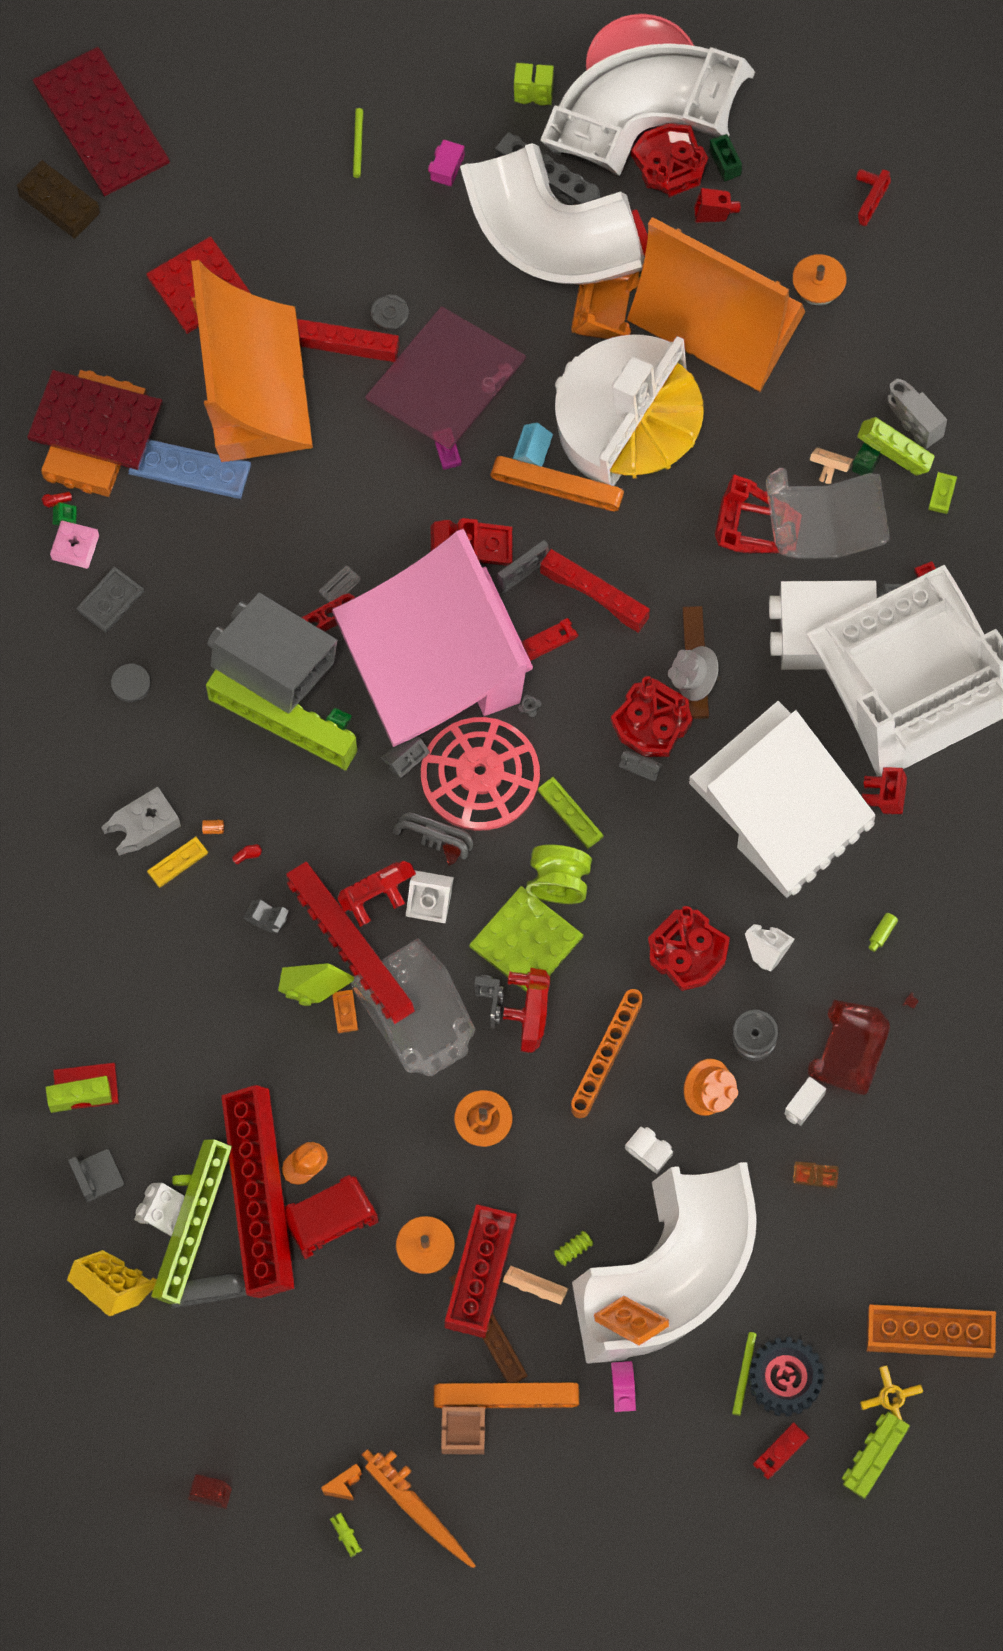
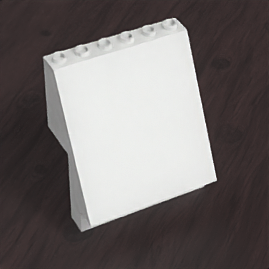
M779 701L690 776L689 784L739 834L737 848L786 898L791 894L793 896L801 890L802 884L806 881L808 883L812 881L819 869L824 870L831 863L830 860L834 856L839 857L849 843L854 844L860 838L859 834L864 830L866 832L869 831L875 824L874 812L799 713L795 710L791 714Z

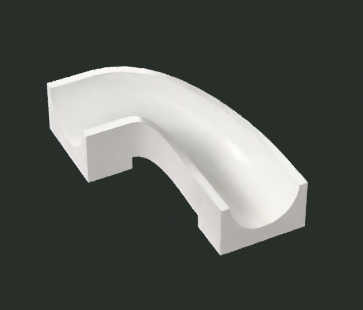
M654 44L628 49L596 63L572 84L564 95L559 107L554 106L540 141L555 154L560 155L561 152L582 157L620 176L635 138L639 133L648 128L672 123L690 125L692 130L715 138L725 134L729 136L728 116L732 101L742 82L747 78L752 79L755 71L744 58L711 47L709 50L684 44Z
M533 143L502 157L460 166L475 217L482 231L495 249L520 270L547 281L563 284L597 283L642 271L645 257L626 194L618 192L579 205H565L554 196L548 184L550 182L540 148Z
M747 1162L738 1163L721 1171L700 1175L680 1174L679 1167H671L652 1182L659 1222L665 1223L662 1236L653 1251L643 1261L633 1265L590 1268L572 1282L586 1363L621 1361L632 1356L644 1355L659 1350L702 1324L730 1296L747 1267L756 1235L755 1202ZM622 1296H626L668 1319L669 1327L638 1346L595 1322L594 1314Z

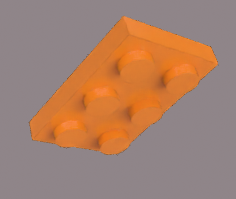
M622 1296L594 1314L595 1322L638 1346L669 1327L668 1319L626 1296Z

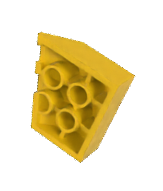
M101 1250L74 1260L67 1281L83 1293L91 1302L96 1304L105 1314L112 1316L138 1306L154 1289L157 1279L152 1278L150 1280L142 1276V1271L137 1268L135 1270L124 1266V1261Z

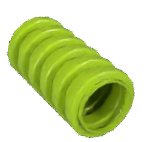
M581 1231L580 1235L577 1234L575 1236V1239L571 1238L569 1243L566 1242L564 1247L560 1246V1250H555L554 1255L561 1265L566 1266V1262H571L573 1257L577 1258V1254L581 1255L583 1250H588V1246L592 1247L593 1242L586 1232Z

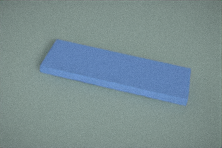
M149 440L139 469L129 468V474L241 499L251 462L243 460L221 462L219 455Z

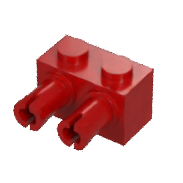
M883 767L882 776L865 775L864 788H880V794H862V798L868 806H879L883 814H903L907 776L903 768Z

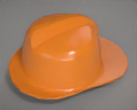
M307 1142L298 1147L283 1163L282 1171L285 1179L291 1184L296 1185L304 1184L312 1179L326 1166L328 1156L325 1148L315 1142Z

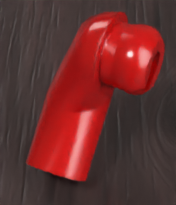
M257 844L247 845L236 853L232 860L238 865L245 859L257 858L262 853L261 847Z

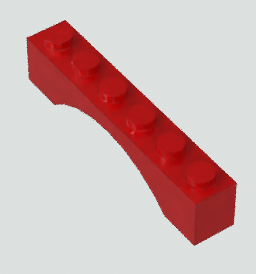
M551 549L540 563L541 574L556 583L574 588L594 599L634 631L639 633L649 619L650 609L556 551Z

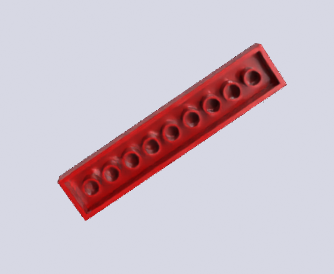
M253 1085L221 1095L227 1145L232 1147L229 1161L246 1295L263 1298L295 1289L270 1093L267 1088Z

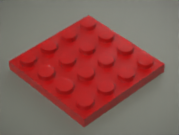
M211 236L146 273L147 278L186 334L199 327L198 316L192 302V298H195L191 261L199 260L220 279L251 294Z

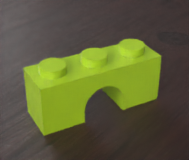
M107 1076L46 1087L48 1107L51 1113L71 1110V1106L78 1103H91L94 1106L112 1102Z

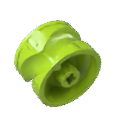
M562 845L537 846L532 850L530 865L536 869L538 874L535 879L527 881L526 891L533 897L547 902L559 904L581 903L586 899L587 885L581 880V877L590 873L592 858L587 853L572 847Z

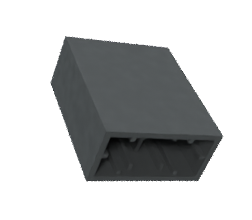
M258 593L249 604L241 601L231 615L229 626L226 629L218 626L212 632L207 644L208 647L212 648L211 667L289 714L334 664L337 639L263 594Z

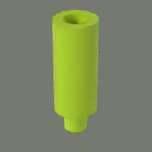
M885 913L869 939L871 944L868 948L871 951L875 952L878 947L881 948L898 922L894 915Z

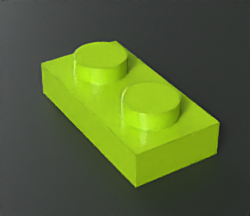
M938 472L929 510L948 514L957 479L956 476Z

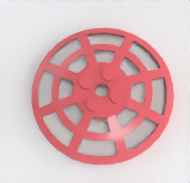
M473 717L449 725L433 738L427 747L430 753L422 760L421 783L428 803L444 820L463 829L484 831L510 824L528 809L538 791L540 766L532 744L517 728L498 719ZM473 722L491 723L488 732L479 731L463 734L458 727ZM499 725L514 732L524 742V745L514 748L506 739L497 735L496 732ZM451 730L456 739L447 746L442 756L430 755L438 740ZM475 737L486 738L483 747L474 748L471 747L467 739ZM493 741L500 742L509 751L498 755L491 749ZM460 743L465 752L460 756L459 760L449 758L448 755L452 749ZM530 752L534 765L533 782L521 777L522 765L519 755ZM514 758L516 775L504 772L503 762ZM428 763L439 764L438 772L441 787L432 793L427 781ZM445 765L456 767L457 777L448 783L444 774ZM479 766L486 769L482 775H478L474 771ZM502 780L513 783L510 789L501 797L496 788L501 784ZM461 785L465 790L469 791L467 800L465 801L458 797L452 789ZM518 786L530 789L523 803L509 814L504 803L514 795ZM446 793L455 803L465 807L462 819L444 810L436 799ZM489 793L493 799L492 802L474 803L477 794ZM497 807L502 816L500 819L488 822L470 821L472 810H488Z

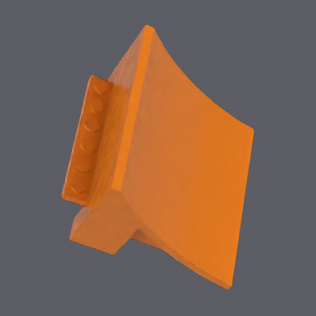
M652 217L648 223V241L644 264L627 321L669 342H674L677 336L684 339L686 353L694 355L697 359L760 392L805 314L802 303L790 298L789 289L782 286L779 281L774 282L683 234L680 229L677 228L676 230Z
M199 260L191 261L195 298H192V302L198 316L207 400L204 401V405L213 426L215 447L221 462L313 448L295 307L247 293L217 277Z

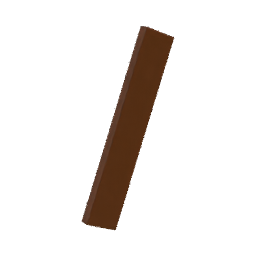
M702 606L683 607L685 650H693L700 646L705 647ZM708 695L698 701L689 700L692 719L709 718Z
M458 1273L449 1277V1280L453 1287L455 1285ZM492 1313L486 1338L482 1339L506 1382L517 1383L527 1378L528 1375Z

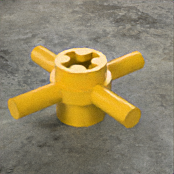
M887 1365L881 1366L879 1369L884 1387L880 1390L879 1397L861 1401V1408L864 1410L882 1405L884 1408L891 1410L894 1416L902 1420L899 1408L904 1404L906 1397L923 1393L922 1386L917 1385L902 1390L899 1386L892 1384ZM896 1393L897 1397H894L893 1403L889 1405L887 1394Z

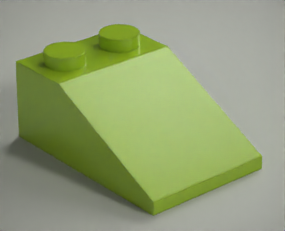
M329 963L282 968L278 991L286 994V997L299 1001L301 1005L310 1006L311 1003H320L353 982L354 976Z

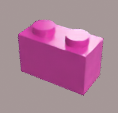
M443 139L441 146L438 145L436 148V158L430 162L428 172H430V179L432 181L452 187L464 159L465 148L462 145Z

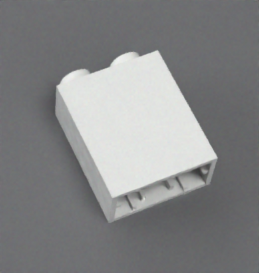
M782 581L779 596H769V618L780 619V632L770 633L771 656H781V670L825 669L808 641L807 633L877 599L876 581Z

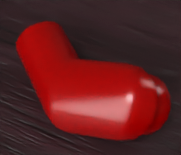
M70 492L54 495L45 494L42 497L43 505L48 508L57 505L59 502L64 503L72 500Z

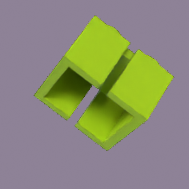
M516 63L514 102L527 104L534 101L535 104L542 106L551 105L554 86V66L537 65L535 83L531 82L533 64Z

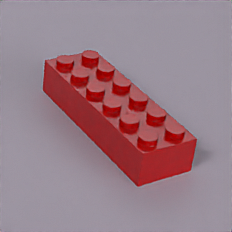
M476 1204L445 1319L446 1329L486 1338L517 1214Z

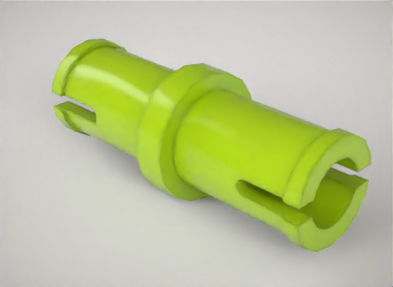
M339 1513L336 1517H332L330 1521L339 1534L338 1539L344 1543L350 1557L360 1553L362 1549L353 1535V1529H350L346 1523L343 1514Z

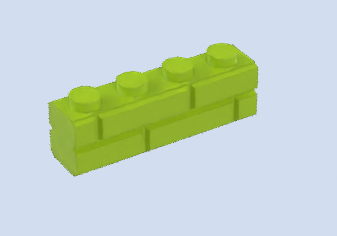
M877 417L863 421L858 433L860 440L880 451L903 468L910 470L916 476L929 472L934 460L932 453Z
M889 1412L886 1416L883 1414L880 1416L875 1424L878 1426L875 1434L870 1432L864 1442L867 1444L863 1452L861 1450L858 1451L853 1460L856 1462L852 1470L848 1468L842 1477L845 1481L843 1486L863 1499L870 1492L910 1425Z

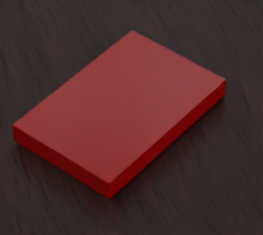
M115 1063L53 1070L55 1085L103 1076L108 1078L112 1102L94 1106L91 1103H78L71 1106V1109L119 1104Z

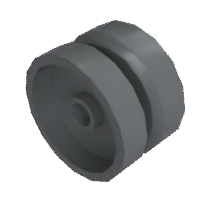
M749 1010L741 1014L735 1022L732 1034L733 1047L744 1059L750 1061L765 1059L775 1049L778 1038V1026L774 1018L768 1013L760 1010Z

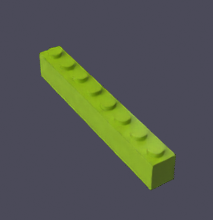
M215 1139L203 1141L151 1297L168 1304H180L232 1148L231 1146Z

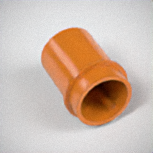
M203 820V834H223V820Z

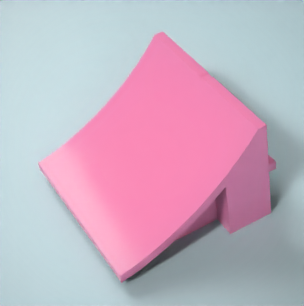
M464 529L456 531L433 551L391 579L361 596L332 609L335 620L393 747L441 724L478 702L484 716L521 702L525 673L531 671L533 666L487 568L481 567Z

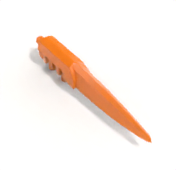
M366 1450L362 1454L368 1461L365 1469L399 1506L448 1551L468 1566L476 1567L456 1539L422 1502L414 1491H407L411 1484L404 1478L412 1471L405 1466L399 1473L397 1472V1469L390 1464L397 1457L396 1453L391 1450L384 1457L382 1453H377L374 1456L369 1450Z

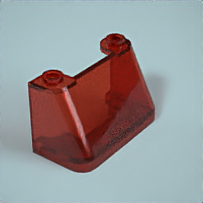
M834 1000L828 1010V1017L833 1024L822 1058H815L810 1062L808 1074L813 1079L856 1094L865 1095L870 1088L887 1040L890 1024L876 1007Z

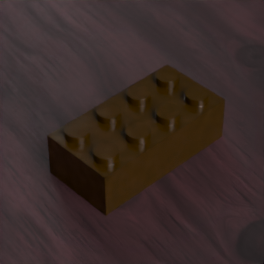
M43 160L16 185L19 197L74 239L100 214L98 202Z

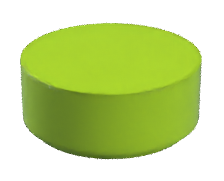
M192 1175L173 1176L172 1183L174 1186H187Z

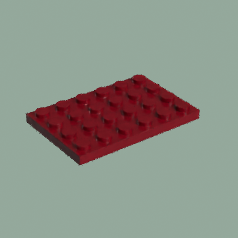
M52 370L27 437L30 441L138 470L163 401L159 398Z

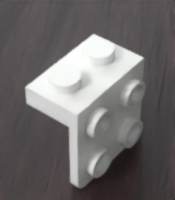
M152 1183L145 1191L143 1202L136 1209L134 1220L140 1224H151L172 1236L185 1196L163 1183Z

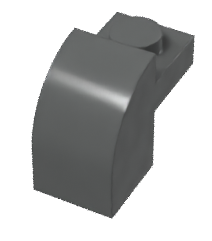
M262 900L251 901L243 919L263 930L278 933L279 929L286 923V916L289 910L284 907L273 908Z

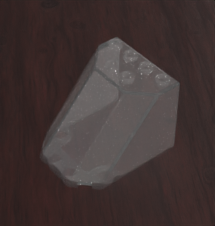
M419 938L381 960L412 1001L415 1012L394 1024L390 1018L386 1019L380 1010L382 1007L379 1004L376 1005L371 999V992L369 990L365 991L361 986L359 976L354 977L351 985L357 997L406 1072L423 1073L426 1076L432 1077L438 1071L447 1068L455 1063L456 1060L467 1055L469 1049L467 1046L470 1038L474 1036L476 1029L446 967Z

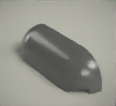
M230 1273L188 1280L180 1304H171V1308L248 1296L246 1295L244 1277L239 1274Z

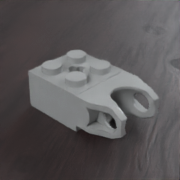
M897 378L890 383L891 394L887 397L888 404L901 421L903 428L913 434L915 441L927 449L944 437L947 419L923 392L919 394L904 380ZM896 384H901L905 390L900 392L894 390L893 387ZM892 397L895 399L896 404L892 402Z
M156 787L115 812L110 820L101 828L104 834L115 831H123L127 834L126 838L116 848L120 856L151 845L181 825L178 816L160 789Z

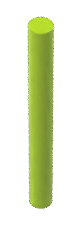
M357 108L355 111L353 177L355 178L361 176L362 108Z
M753 1332L748 1333L732 1414L737 1416L741 1415L757 1335Z

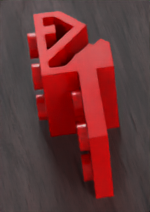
M468 518L459 519L458 525L451 520L436 521L431 525V551L446 541L456 531L464 529L480 563L505 566L512 563V527L478 523V520Z

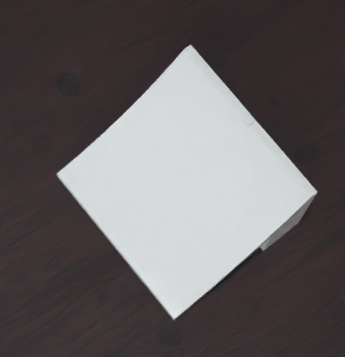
M945 565L807 633L808 641L826 669L854 723L877 776H882L883 767L905 769L1003 719V638L996 629L984 635L971 608Z

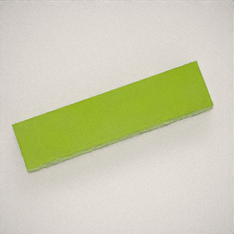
M554 777L538 788V792L587 849L603 838V834Z

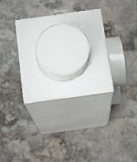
M809 1077L785 1108L784 1114L791 1123H798L801 1126L825 1095L826 1088Z

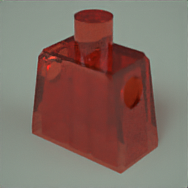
M195 1474L188 1500L227 1509L232 1488L225 1481Z

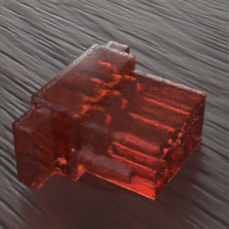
M911 992L905 998L903 1006L906 1004L914 1009L919 1000Z

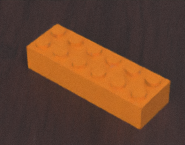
M869 1305L866 1351L993 1358L995 1354L996 1311Z

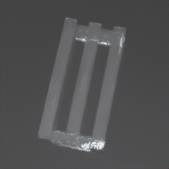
M346 565L319 590V594L331 602L350 591L361 579ZM347 572L349 573V575H347L342 581H340V582L336 585V587H334L329 593H327V591H328L338 580H340ZM350 579H352L344 588H342Z

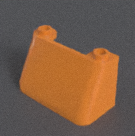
M639 271L612 280L579 284L571 328L572 332L578 335L604 339L630 335L631 328H629V323L624 321L629 293L634 288H637L639 284Z

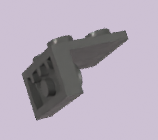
M109 1149L79 1162L76 1157L68 1160L87 1203L124 1186L122 1177Z

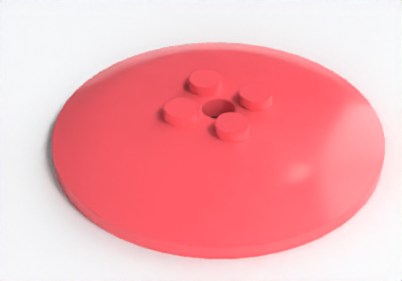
M648 14L629 15L612 21L595 36L587 53L586 71L609 56L636 47L654 44L694 45L680 27L667 19Z

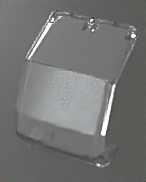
M779 468L772 472L766 479V489L774 542L779 554L795 559H839L885 545L890 540L888 526L884 527L888 522L886 509L882 508L885 506L883 491L878 492L882 488L880 474L868 473L829 486L789 487L786 469Z

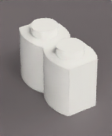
M640 1126L626 1143L625 1149L657 1174L672 1156V1147L665 1140L659 1141L656 1139V1134L647 1127L644 1129Z

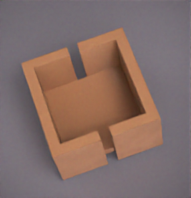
M442 1407V1454H484L485 1407Z

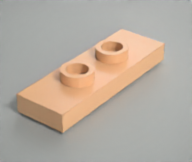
M513 1266L509 1267L503 1282L515 1286L522 1291L533 1293L542 1299H548L560 1305L568 1292V1288Z

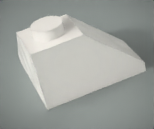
M753 924L745 933L753 961L758 963L761 968L771 972L778 965L795 939L778 928L771 927L770 930L761 929V925Z

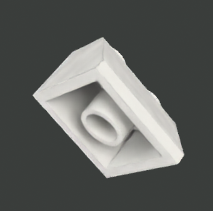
M415 871L416 875L412 876L410 880L406 917L445 923L454 877Z

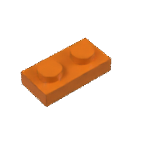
M353 990L339 991L332 994L338 1033L358 1031Z

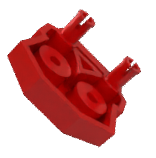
M667 123L645 132L631 150V156L642 171V179L647 188L660 190L668 194L669 198L699 186L702 173L708 164V156L703 147L697 145L690 125Z
M646 676L642 679V683L633 684L625 696V703L611 716V723L621 743L642 756L669 757L678 738L684 737L692 725L689 699L653 678L650 680L651 677ZM640 711L642 715L638 716L635 713ZM661 727H666L667 730H666V731H662L660 728H661Z
M406 861L395 862L343 889L337 899L344 912L347 910L353 912L361 927L371 921L363 907L365 901L383 892L387 894L393 909L405 904L397 889L398 884L416 875L411 863Z
M689 906L682 907L683 910H674L648 937L650 965L660 974H667L681 991L708 984L725 966L730 937L709 925V919L699 910H692ZM679 935L680 941H674V939ZM702 938L704 942L698 943L697 939ZM678 959L683 960V963L677 964L676 961Z
M530 968V972H527V974L509 971L508 984L526 986L527 992L525 1006L522 1009L504 1007L503 1020L521 1021V1051L533 1053L540 1047L544 1035L550 977L547 971L543 969Z

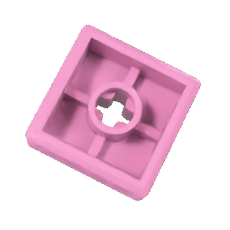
M61 521L50 552L52 560L89 568L99 538L98 530Z

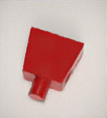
M701 188L694 205L695 222H724L727 220L729 213L740 212V202L731 201L730 192Z

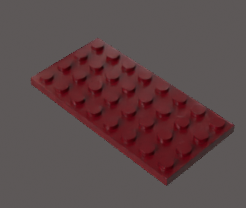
M99 47L33 79L35 87L104 197L170 163L166 153Z

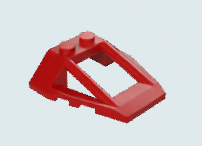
M733 475L721 501L715 537L718 546L736 552H794L801 515L783 502L780 503L772 498V494L758 488L757 484L752 480ZM750 493L774 508L745 503L744 501L749 497ZM741 510L780 517L775 542L742 536L741 532L737 531Z

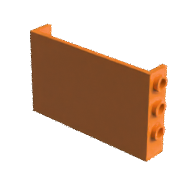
M80 370L78 375L81 378L147 395L146 388L135 386L128 381H117L110 376L103 377L97 375L93 371ZM51 446L41 471L43 478L50 483L58 482L68 488H79L88 494L96 493L109 497L121 465Z

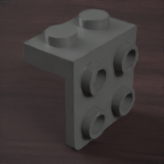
M481 975L475 978V996L493 998L490 1021L491 1029H495L496 1024H500L501 1006L499 1004H503L504 987L500 986L499 979H493L489 975Z

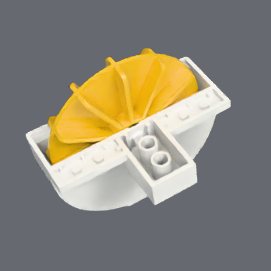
M624 335L604 340L585 350L578 357L575 356L572 362L569 361L566 365L565 373L557 379L555 384L557 390L555 401L556 420L563 450L572 464L593 481L615 486L621 475H632L633 478H637V475L653 473L664 468L668 470L671 468V464L678 461L690 448L694 447L702 427L704 414L702 395L693 375L686 370L684 339L678 336L674 342L646 335Z

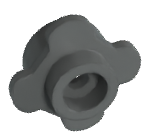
M526 695L523 697L522 704L519 705L518 709L521 713L525 712L530 717H535L537 709L541 707V701Z

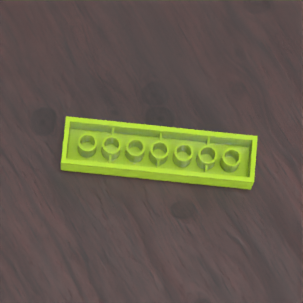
M216 669L206 684L210 701L345 771L358 752L356 737L351 731L341 730L332 721L328 720L326 722L320 719L318 714L303 710L299 704L288 714Z

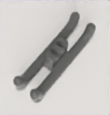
M409 812L400 816L398 823L393 828L395 835H399L404 828L423 834L421 845L425 846L427 840H429L428 847L433 848L434 844L437 843L436 850L438 851L441 850L443 842L454 845L460 849V857L462 859H466L468 851L473 849L472 837L467 832ZM409 820L414 821V822H417V823H420V824H423V825H425L426 827H424V826H422V825H419V824H416V823H413V822H410ZM445 833H448V834L454 835V836H456V837H459V838L463 839V840L465 841V843H464L462 840H460V839H458V838H455V837H452V836H450V835H447V834H445Z

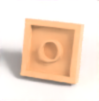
M818 447L812 452L810 461L824 465L819 481L824 482L826 478L825 483L831 484L835 469L847 472L854 460Z

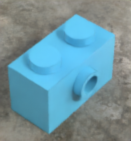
M538 423L524 425L513 459L542 467L553 434Z

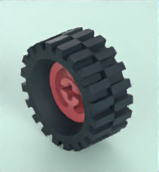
M786 1337V1341L776 1338L773 1343H770V1341L765 1343L764 1348H759L756 1352V1356L753 1357L748 1383L751 1386L750 1392L752 1396L755 1395L756 1403L764 1405L765 1411H775L774 1415L780 1416V1413H785V1417L791 1416L795 1412L798 1415L803 1412V1409H809L812 1403L817 1400L824 1379V1374H822L823 1365L819 1363L820 1357L817 1352L813 1354V1348L810 1345L805 1347L802 1345L803 1341L799 1339L797 1342H793L791 1337ZM785 1365L793 1366L799 1372L801 1383L797 1388L793 1387L796 1375L793 1376L794 1370ZM773 1369H779L776 1375V1381L778 1380L777 1386L786 1391L778 1390L772 1384L770 1374ZM783 1374H785L786 1377H790L788 1382H786L785 1379H782Z

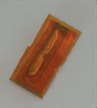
M795 1162L793 1182L809 1186L837 1188L839 1168L838 1166L817 1165L816 1163Z

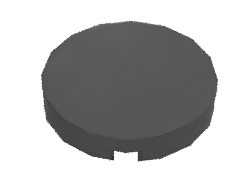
M389 294L385 295V297H380L372 305V321L381 330H399L408 321V306L404 299L397 295Z
M125 664L113 673L111 687L115 696L121 701L134 702L143 699L148 694L151 687L150 676L140 665Z

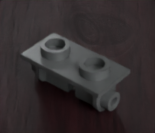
M626 749L621 756L622 760L618 767L655 782L663 764Z

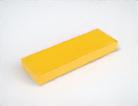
M194 837L147 870V872L160 888L206 856L208 851L198 838Z

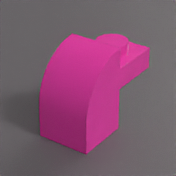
M632 1361L611 1363L614 1411H636Z

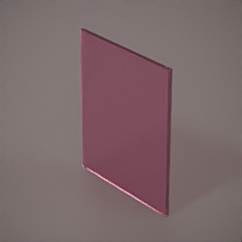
M441 306L365 398L367 401H370L450 450L522 364L526 356Z

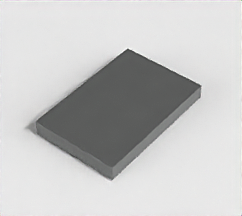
M545 540L498 573V589L502 594L540 568V563L548 554V544Z
M114 566L80 603L76 610L107 633L145 591L144 588Z

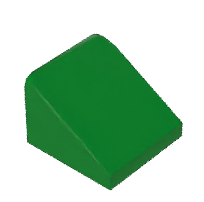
M60 502L53 507V525H60L61 521L76 524L77 506Z
M334 708L326 718V722L328 720L332 721L338 728L344 731L352 715Z

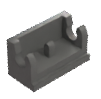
M416 736L392 747L381 759L390 766V771L402 778L430 752L422 739Z

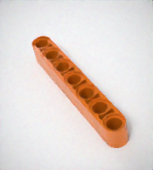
M503 456L496 457L490 474L493 479L609 511L619 510L624 491L616 486Z
M630 989L625 993L572 1099L571 1111L576 1118H584L589 1114L641 1009L642 994L636 989ZM634 997L638 999V1002L631 1004L628 1002V999ZM627 1015L630 1019L624 1022L619 1017ZM614 1032H617L621 1035V1037L619 1039H613L610 1035ZM604 1050H609L612 1052V1055L605 1057L601 1053ZM595 1068H601L604 1072L600 1075H597L593 1073V1070ZM590 1085L593 1086L595 1090L589 1093L586 1092L584 1088ZM578 1103H582L586 1108L584 1110H577L575 1106Z
M469 1383L434 1385L435 1408H565L579 1406V1384Z

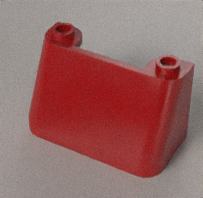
M350 1175L340 1179V1183L298 1204L291 1203L284 1208L286 1225L304 1260L314 1255L313 1251L316 1250V1247L320 1250L322 1245L358 1227L362 1229L364 1223L368 1224L369 1227L379 1223L378 1215L357 1178Z

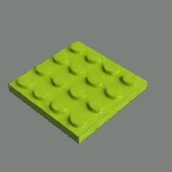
M521 886L469 946L507 977L509 971L527 974V972H530V968L546 970L550 976L580 942L583 934L539 899L530 895ZM518 985L525 992H527L526 986Z

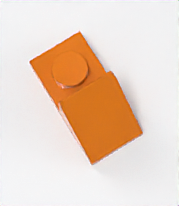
M355 1464L321 1487L323 1494L354 1500L346 1485L349 1484L351 1486L360 1480L359 1476L362 1475V1472L358 1465Z

